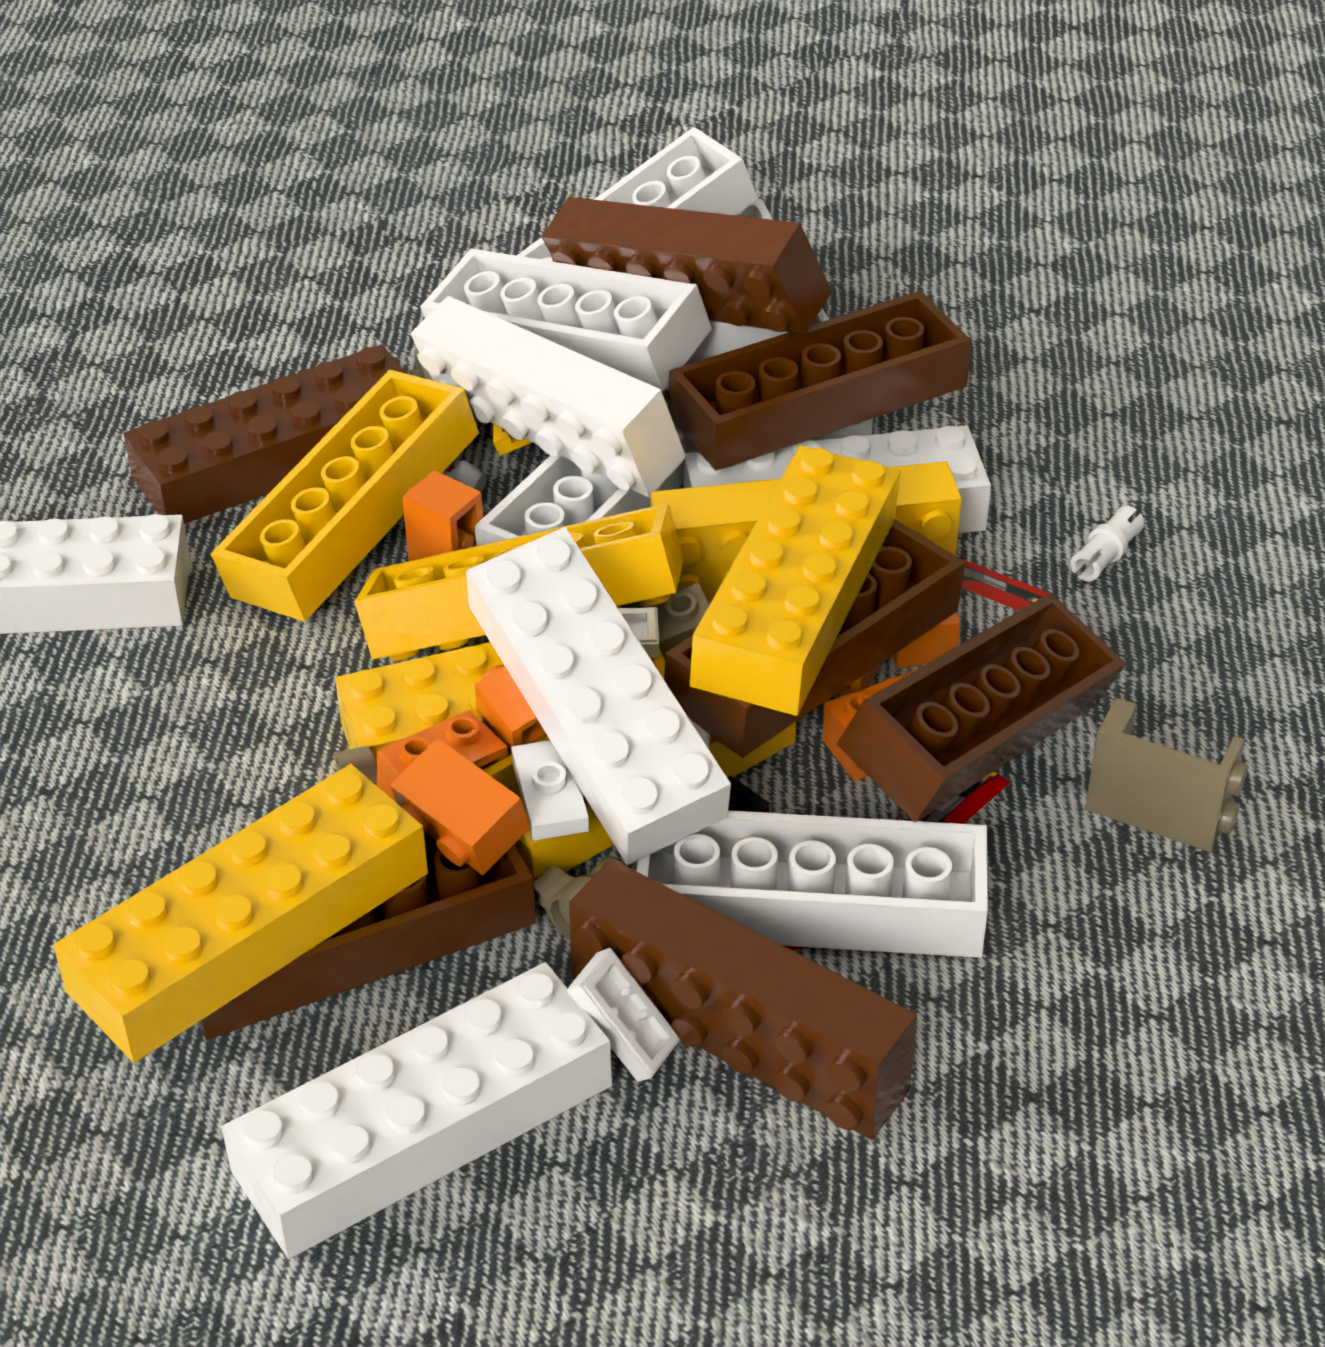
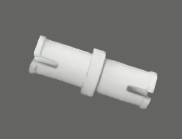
M1122 506L1106 524H1100L1091 531L1088 536V543L1072 557L1070 562L1073 573H1076L1083 564L1087 565V568L1078 578L1084 581L1097 579L1110 562L1118 561L1125 554L1130 540L1140 533L1144 527V519L1141 513L1131 523L1128 521L1129 517L1137 509L1131 506Z

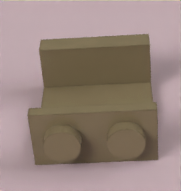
M1115 698L1097 732L1085 810L1211 853L1221 832L1230 835L1238 816L1240 803L1232 801V796H1239L1248 772L1249 765L1240 762L1245 739L1234 736L1221 764H1217L1132 736L1137 704Z

